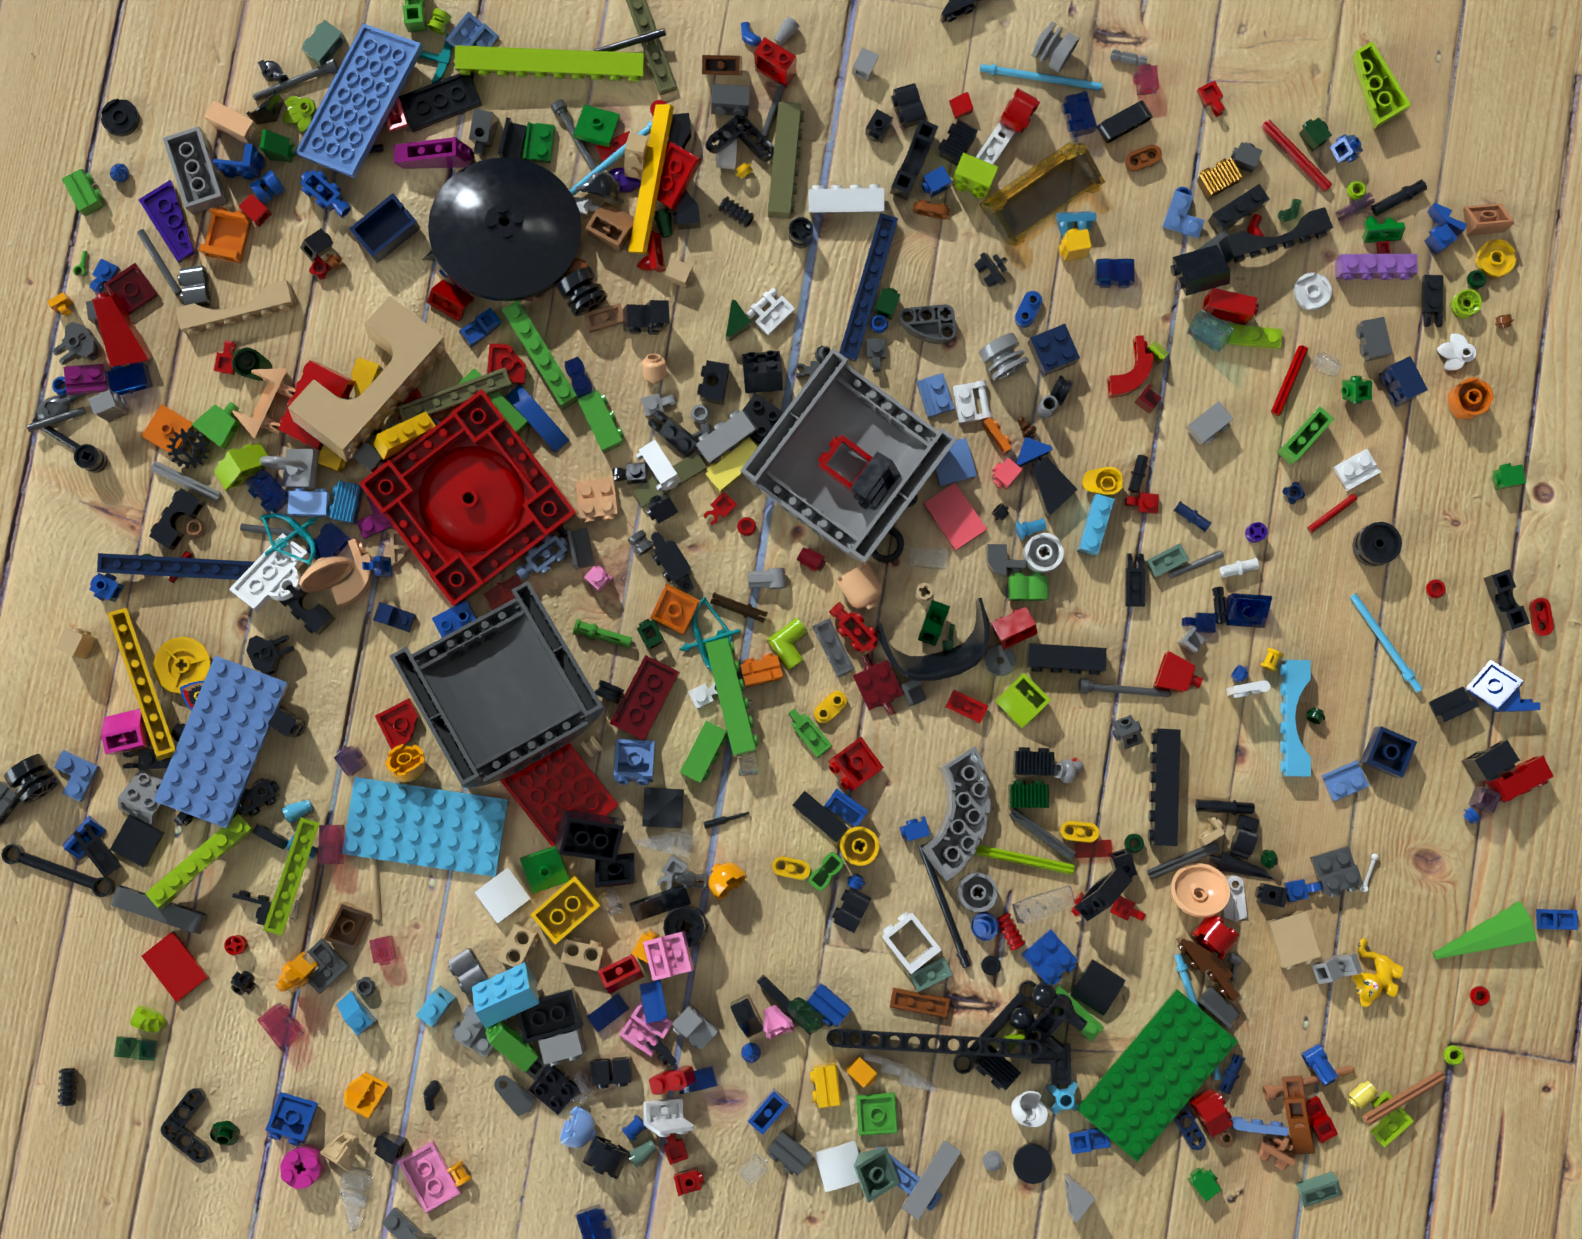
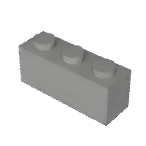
M739 410L734 411L729 415L730 419L727 422H719L713 427L715 430L712 433L708 434L706 432L698 438L699 442L696 445L709 463L717 460L758 430L744 410L740 412Z

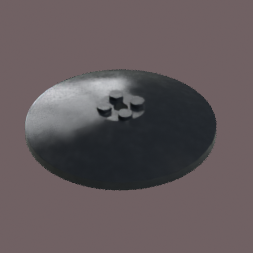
M500 157L485 159L466 166L443 185L434 199L430 210L428 232L431 249L438 265L457 286L484 299L518 301L547 291L567 274L580 248L582 227L576 201L567 186L556 175L546 168L527 160ZM502 219L510 221L507 226H502L499 222Z

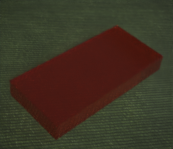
M1095 840L1091 843L1075 842V858L1109 857L1108 854L1112 853L1111 840Z

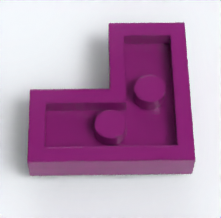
M369 496L366 497L373 514L356 521L363 539L393 527Z

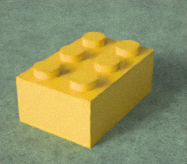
M576 875L531 913L530 916L556 945L602 904Z

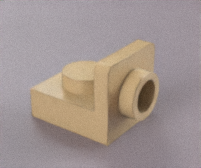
M1215 817L1208 819L1213 830L1208 828L1200 833L1202 837L1198 838L1201 846H1205L1225 834L1223 831L1224 825L1220 819Z

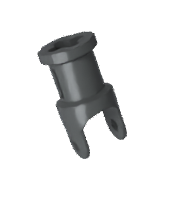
M693 871L675 872L672 875V880L680 883L685 888L697 887L701 890H706L709 875L707 873L696 874Z

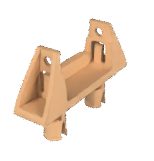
M286 368L252 370V374L263 378L264 381H269L253 412V417L251 418L235 410L232 411L253 439H256L259 430L262 428L277 435L280 433V431L272 427H279L280 423L268 418L267 413L276 394L292 398L293 395L289 392L295 393L296 391L295 388L284 384L283 379L287 372Z

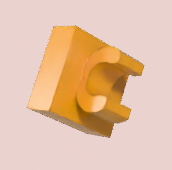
M64 292L47 301L51 309L56 312L60 311L65 317L72 313L68 306L74 302Z

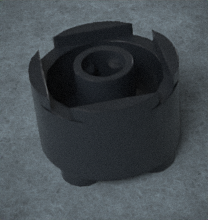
M595 1136L584 1157L583 1163L591 1167L594 1166L593 1170L603 1175L604 1172H607L610 1177L618 1179L630 1152L619 1144L611 1143L612 1141L609 1139Z

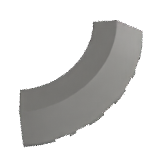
M976 746L938 767L943 776L947 791L946 813L939 830L922 847V850L932 866L946 881L954 877L966 865L972 855L975 854L987 827L988 813H990V785L985 765Z

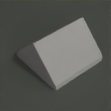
M1064 1174L1068 1214L1074 1222H1078L1095 1198L1090 1191L1069 1174Z

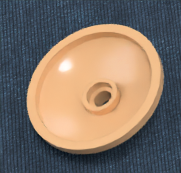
M332 556L320 558L302 575L299 582L302 591L310 593L331 588L347 579L353 573L355 563L347 557Z
M1193 863L1182 867L1176 872L1171 882V895L1176 905L1185 913L1195 917H1211L1220 913L1227 906L1230 898V886L1226 877L1218 869L1203 863Z

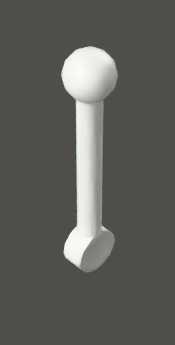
M1376 853L1371 855L1372 861L1364 884L1360 886L1362 892L1368 891L1367 884L1375 862L1379 859Z

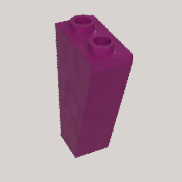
M456 137L394 145V163L402 169L465 168L471 165L472 160H474L472 148Z

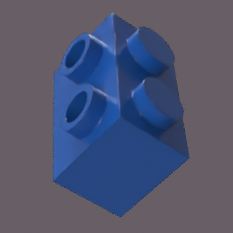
M467 600L432 618L442 638L478 619Z

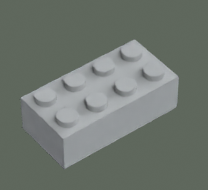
M197 126L164 137L163 141L185 208L191 214H195L228 203L217 168L213 164V156L203 130Z

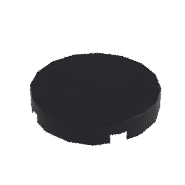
M125 99L109 101L101 112L103 127L109 133L118 137L133 133L140 121L137 108Z
M1035 1143L1024 1144L1018 1148L1012 1162L1014 1171L1019 1179L1025 1183H1041L1051 1173V1156L1041 1145Z

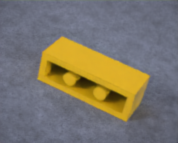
M425 411L377 434L373 445L383 460L404 451L436 425Z

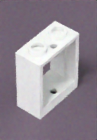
M906 911L897 918L899 920L898 923L894 926L889 924L882 930L884 934L881 936L910 974H912L940 952L941 948L912 912L908 914ZM912 920L930 942L931 946L908 963L889 937Z

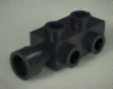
M260 778L253 783L254 786L252 788H245L233 818L237 814L253 817L261 812L259 808L265 804L268 807L277 802L276 797L280 795L278 793L280 787L275 780L271 781L268 778ZM262 788H265L266 793L264 795L260 794V790ZM245 799L249 800V804L247 806H245L243 803Z

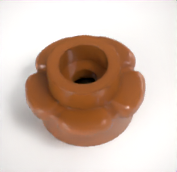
M1511 314L1495 317V325H1499V328L1509 327L1511 322L1514 321Z

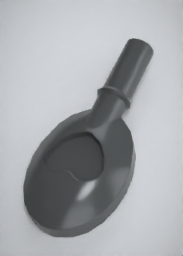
M85 394L49 397L39 405L37 416L40 420H44L68 412L70 408L69 403Z

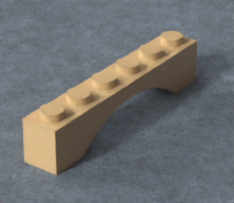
M287 280L268 284L256 298L245 305L233 309L213 310L194 303L175 309L180 330L185 334L195 335L201 330H215L220 325L230 326L236 324V321H250L259 315L269 316L275 311H289L291 307L296 306L291 284Z

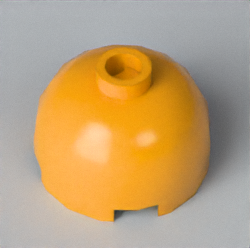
M404 744L394 747L387 754L388 758L385 762L387 770L391 777L399 782H412L418 779L425 769V756L422 749L417 745L413 744V747H405Z
M727 862L722 865L718 863L711 869L712 874L709 877L708 885L712 894L718 900H722L729 895L727 892L734 888L737 889L745 881L747 874L733 862Z

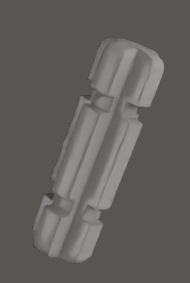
M1113 49L1110 59L1113 61L1120 60L1122 63L1137 64L1140 67H1145L1147 63V56H1138V54L1126 51L1122 53L1117 49Z

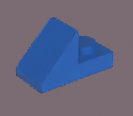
M1518 689L1499 712L1540 710V702H1533V699H1520V689Z

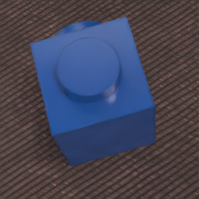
M1446 223L1441 228L1437 225L1429 231L1431 235L1424 241L1432 252L1437 255L1458 238Z

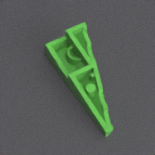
M1519 901L1432 953L1434 959L1536 941L1537 939L1533 922L1523 904Z

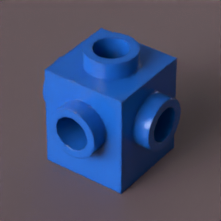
M1344 134L1336 139V143L1330 146L1338 163L1346 161L1350 163L1356 160L1358 154L1363 151L1361 141L1355 135L1347 136Z
M98 573L92 578L89 590L94 592V597L102 601L107 599L116 602L125 585L117 582V577L110 573L105 575Z

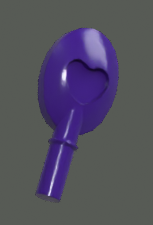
M614 168L608 172L617 182L621 183L619 192L629 193L636 190V188H640L641 181L636 178L625 177L624 168Z

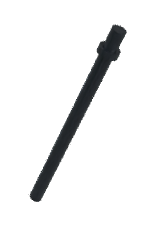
M921 845L918 849L958 953L956 955L958 958L960 957L963 968L969 967L971 964L967 956L968 951L964 949L934 867L922 850L924 845Z

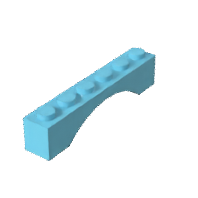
M1285 660L1280 665V675L1283 676V683L1280 684V694L1283 695V703L1280 704V714H1283V722L1280 723V733L1283 734V741L1280 742V752L1283 753V761H1280V771L1283 772V776L1311 777V757L1299 739L1295 720L1299 697L1304 687L1311 680V660Z

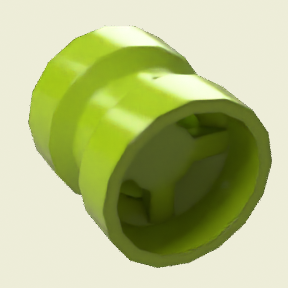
M435 8L432 13L433 18L429 20L427 27L437 34L444 35L446 31L445 26L452 17L447 12Z

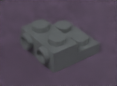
M1349 846L1310 857L1318 883L1320 882L1321 893L1323 895L1335 897L1341 894V890L1355 891L1359 889L1358 885L1363 884L1358 866L1354 864Z

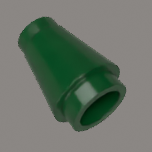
M668 209L655 211L653 220L662 238L672 236L671 213L668 212Z

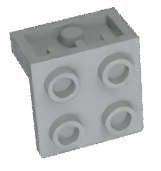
M142 769L139 770L119 795L118 809L153 826L157 821L156 811L162 805L154 801L162 780Z

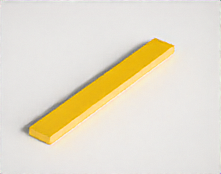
M671 104L655 106L628 248L630 253L647 254L674 106Z

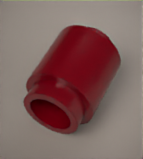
M803 547L797 557L800 565L814 573L817 571L821 572L826 564V561H824L825 556L811 548Z

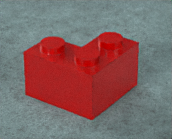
M1207 1088L1189 1100V1103L1210 1136L1215 1137L1233 1126L1230 1121L1232 1116L1227 1108L1224 1107L1226 1102L1220 1093L1218 1094L1216 1091L1213 1092Z

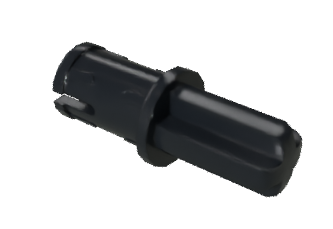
M1137 456L1134 470L1131 471L1132 477L1128 491L1140 493L1143 477H1146L1144 473L1148 462L1147 456Z

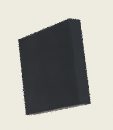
M128 815L110 850L144 868L147 866L164 832Z

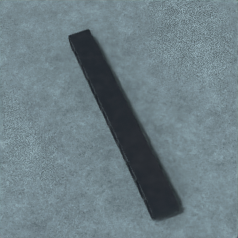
M833 1029L828 1032L826 1037L830 1046L841 1048L1031 1059L1038 1058L1042 1054L1041 1044L1036 1040L851 1029ZM834 1032L841 1035V1041L838 1044L831 1040V1035ZM854 1033L861 1037L858 1045L851 1042L850 1038ZM873 1034L880 1037V1044L877 1046L872 1045L870 1042V1037ZM891 1036L899 1037V1046H891L889 1042ZM911 1037H917L920 1040V1045L917 1048H912L909 1045ZM931 1038L939 1040L940 1045L937 1049L930 1048L929 1040ZM951 1039L958 1040L959 1048L957 1050L949 1048L948 1043ZM976 1040L979 1043V1049L974 1052L969 1050V1041ZM991 1041L999 1044V1050L995 1053L990 1052L988 1049V1044ZM1011 1042L1019 1045V1051L1016 1054L1008 1051L1007 1047ZM1032 1043L1037 1044L1039 1047V1052L1036 1055H1031L1027 1050L1028 1046Z

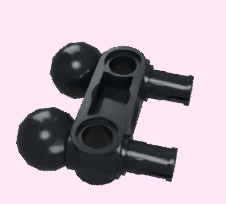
M1039 983L1032 990V999L1037 1006L1043 1008L1042 1011L1034 1018V1014L1030 1009L1018 1007L1011 1012L1010 1023L1015 1030L1024 1032L1027 1040H1036L1041 1045L1050 1048L1056 1055H1059L1065 1045L1051 1034L1063 1021H1068L1079 1031L1084 1029L1088 1021L1084 1020L1074 1011V1006L1068 996L1057 994L1056 989L1049 983Z

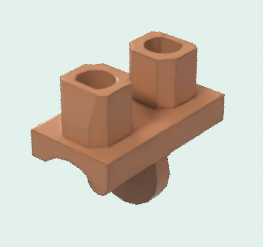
M1264 1135L1260 1139L1261 1146L1258 1151L1261 1159L1268 1161L1271 1155L1277 1157L1274 1161L1275 1166L1283 1171L1289 1164L1294 1166L1296 1163L1294 1159L1295 1152L1291 1151L1293 1146L1288 1144V1136H1282L1281 1139L1275 1136L1273 1140Z

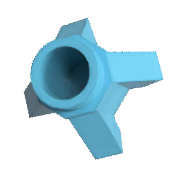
M1072 1080L1067 1088L1058 1089L1051 1083L1047 1087V1090L1055 1097V1103L1050 1108V1111L1055 1115L1061 1110L1072 1109L1076 1111L1079 1105L1075 1102L1074 1093L1078 1086L1076 1082Z

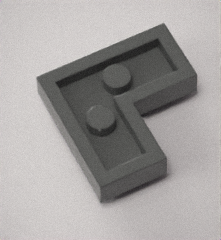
M322 938L307 952L320 965L309 977L310 980L308 981L319 994L349 967L346 961Z

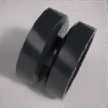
M1372 523L1359 530L1355 535L1352 544L1353 552L1358 561L1364 565L1371 567L1384 565L1394 560L1401 552V535L1389 523Z

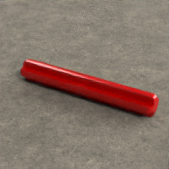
M1303 345L1298 346L1272 407V414L1280 416L1283 412L1308 352V348Z

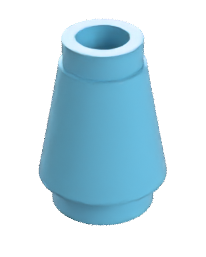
M308 799L288 804L282 810L287 822L293 821L294 823L300 817L312 811L313 808Z

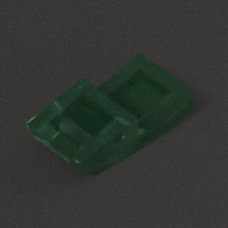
M117 1036L114 1057L155 1061L157 1040Z

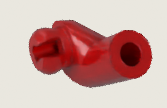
M1258 214L1253 215L1247 227L1249 234L1264 237L1259 228L1262 216Z

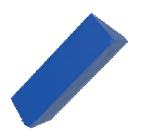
M90 815L76 829L83 835L86 842L92 839L84 829L86 823L100 837L106 831ZM74 834L63 844L64 850L79 860L86 854Z

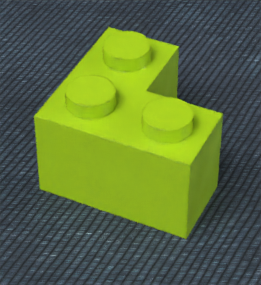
M260 443L254 445L247 444L238 450L234 448L226 453V457L218 463L219 465L214 470V473L225 490L241 486L248 476L263 472L267 467L260 463V458L268 455Z

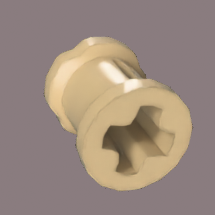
M928 583L919 584L915 590L916 598L922 602L928 601L933 595V589ZM923 588H926V592L929 593V595L926 594L923 597L921 596L922 592H920L919 590H923Z

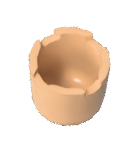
M866 561V563H863L864 567L860 564L835 580L853 607H866L868 610L877 605L876 600L882 595V587L869 561Z

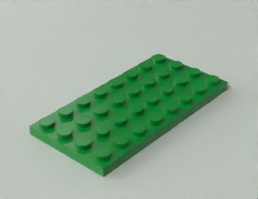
M1176 988L1080 1102L1076 1110L1138 1162L1236 1045L1238 1040Z

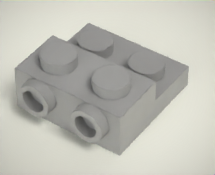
M474 1004L473 1006L468 1005L463 1013L466 1017L462 1023L458 1021L452 1029V1032H454L452 1038L487 1058L493 1046L488 1042L485 1033L487 1031L475 1014Z

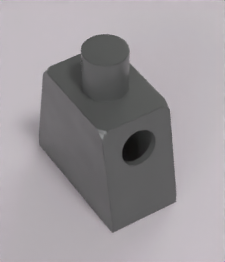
M474 108L469 140L475 144L473 154L484 156L486 146H493L499 118L493 112Z

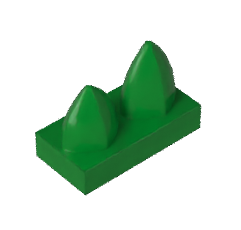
M1369 215L1365 221V231L1362 236L1363 242L1401 240L1406 228L1404 222H1397L1391 217H1388L1384 224H1380L1374 217Z

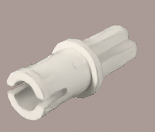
M1256 558L1242 562L1238 560L1234 564L1220 567V574L1223 578L1237 574L1243 575L1245 572L1258 570L1259 563Z

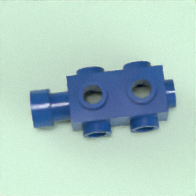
M313 169L310 172H304L301 176L302 181L300 184L303 186L301 190L308 197L314 196L317 199L315 202L323 210L325 208L329 211L335 209V212L341 218L351 211L352 207L346 201H342L341 189L335 183L330 185L326 181L328 178L320 170L317 173Z

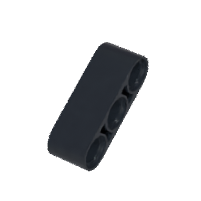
M1141 100L1104 120L1097 126V129L1105 143L1108 144L1145 124L1153 116L1145 102Z

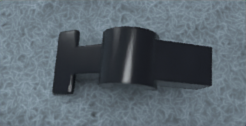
M264 60L258 62L266 81L271 82L274 80L281 83L289 79L287 74L283 73L278 63Z

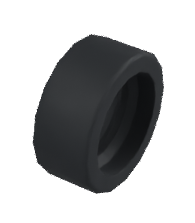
M894 527L887 534L895 537L897 549L894 553L887 556L881 555L875 549L871 556L878 562H893L903 552V536Z

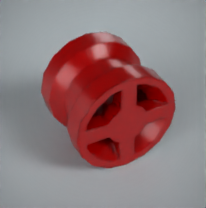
M242 935L228 937L224 943L225 951L230 955L244 953L248 947L247 939Z

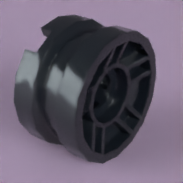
M1061 375L1056 381L1050 395L1057 399L1059 405L1062 406L1073 381H1067Z
M600 680L598 683L599 688L595 690V694L619 704V697L623 695L625 690Z

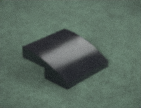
M1092 959L1070 995L1104 1016L1124 985L1125 979Z

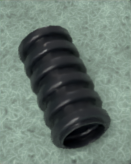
M728 196L725 197L719 206V211H724V214H728L729 218L733 217L735 222L739 221L740 225L743 224V227H748L754 218V213H749L748 209L744 210V207H740L739 203L735 204L733 199L730 200Z
M75 1068L59 1070L61 1074L59 1076L61 1081L58 1083V1086H60V1089H58L60 1101L57 1104L59 1106H72L76 1104L74 1098H76L75 1092L77 1091V1088H75L77 1076L75 1073L78 1070Z

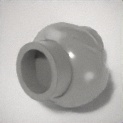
M1077 758L1072 760L1064 759L1060 763L1055 764L1054 776L1065 784L1073 783L1076 780V773L1082 772L1084 768L1083 763Z

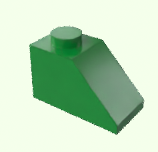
M262 130L260 148L269 160L292 163V159L296 155V146L292 140L269 130Z

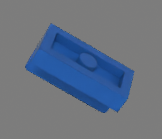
M661 980L639 984L646 1024L665 1021L667 1019V1012Z

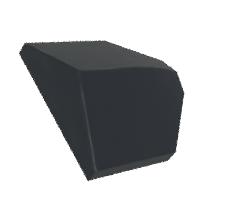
M276 90L272 91L273 95L257 109L246 113L256 125L277 121L284 101Z

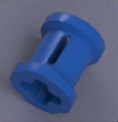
M635 1115L634 1120L627 1127L624 1126L622 1131L634 1142L636 1136L643 1129L646 1130L647 1127L644 1126L643 1119Z

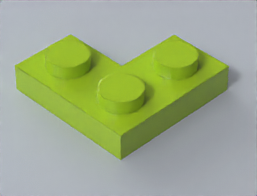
M1385 1090L1371 1104L1376 1108L1393 1097ZM1400 1107L1383 1117L1370 1132L1383 1147H1386L1414 1121Z

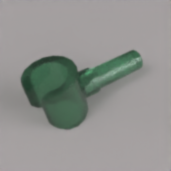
M950 624L948 640H942L943 651H951L953 649L954 624Z

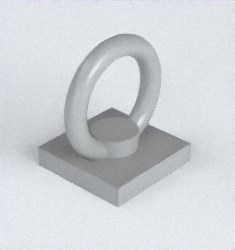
M286 449V457L263 456L260 458V463L269 468L284 470L282 487L314 488L319 450Z

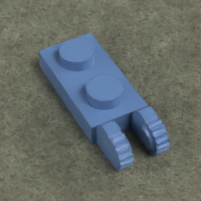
M1233 1116L1230 1119L1233 1124L1232 1127L1240 1131L1288 1135L1289 1128L1280 1121H1271V1124L1263 1123L1261 1119L1251 1118V1122L1239 1116Z

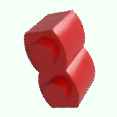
M682 1066L676 1070L660 1072L649 1079L652 1094L662 1095L670 1090H682L694 1083L696 1078L692 1066Z

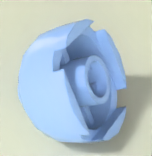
M576 1106L569 1113L572 1115V1118L569 1121L565 1120L560 1135L561 1144L571 1148L583 1147L589 1140L592 1141L596 1135V1130L594 1129L595 1121L592 1115L585 1109Z

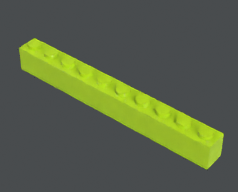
M455 45V70L460 75H471V72H474L480 76H490V73H497V76L500 77L516 74V77L525 78L527 75H535V78H546V75L554 76L555 79H565V76H572V79L575 80L591 77V80L600 81L602 78H610V81H621V78H624L630 82H640V79H644V53Z

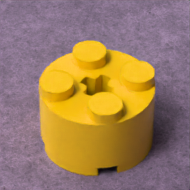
M861 826L852 827L841 837L840 851L844 859L856 866H864L876 858L879 851V841L875 833L870 829ZM858 840L860 841V843L865 844V846L862 847V851L854 849V846L857 845L856 841Z

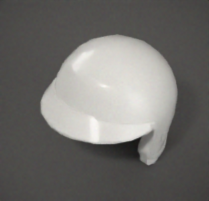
M1027 1091L1018 1095L1013 1100L1011 1111L1014 1119L1019 1124L1039 1127L1046 1122L1048 1112L1045 1105L1040 1101L1041 1094L1035 1091Z

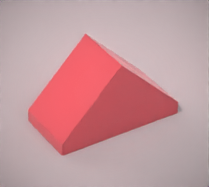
M399 96L386 119L390 132L408 126Z

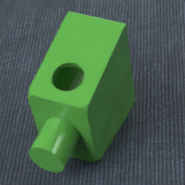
M232 402L224 410L217 405H213L192 426L226 450L240 426V423L233 418L234 414L232 411L238 412L240 408Z

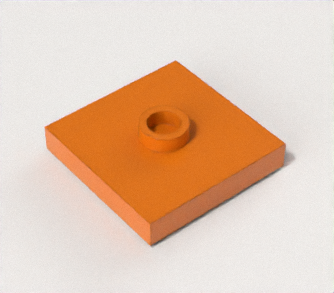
M161 404L141 436L165 451L170 452L171 449L167 448V445L172 444L169 438H175L174 432L180 434L181 428L187 432L188 428L193 429L194 426H192L193 422ZM181 438L176 442L175 448L180 447L182 443Z
M666 584L650 618L685 635L701 601Z

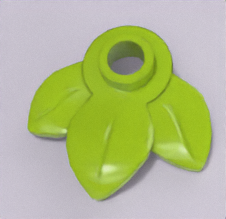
M291 96L285 101L288 109L283 114V122L286 124L296 123L299 132L303 133L312 121L311 115L315 113L316 105L310 98L305 97L301 99L298 96Z

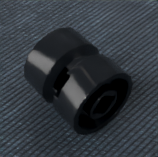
M798 217L790 223L789 241L794 247L799 249L808 247L813 240V225L807 218Z
M80 445L74 452L75 463L89 472L98 473L107 466V455L93 445Z

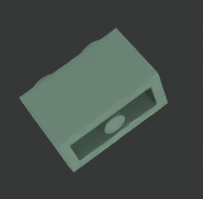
M324 20L315 27L314 33L304 41L301 49L308 58L319 66H323V63L334 56L346 39L341 31Z

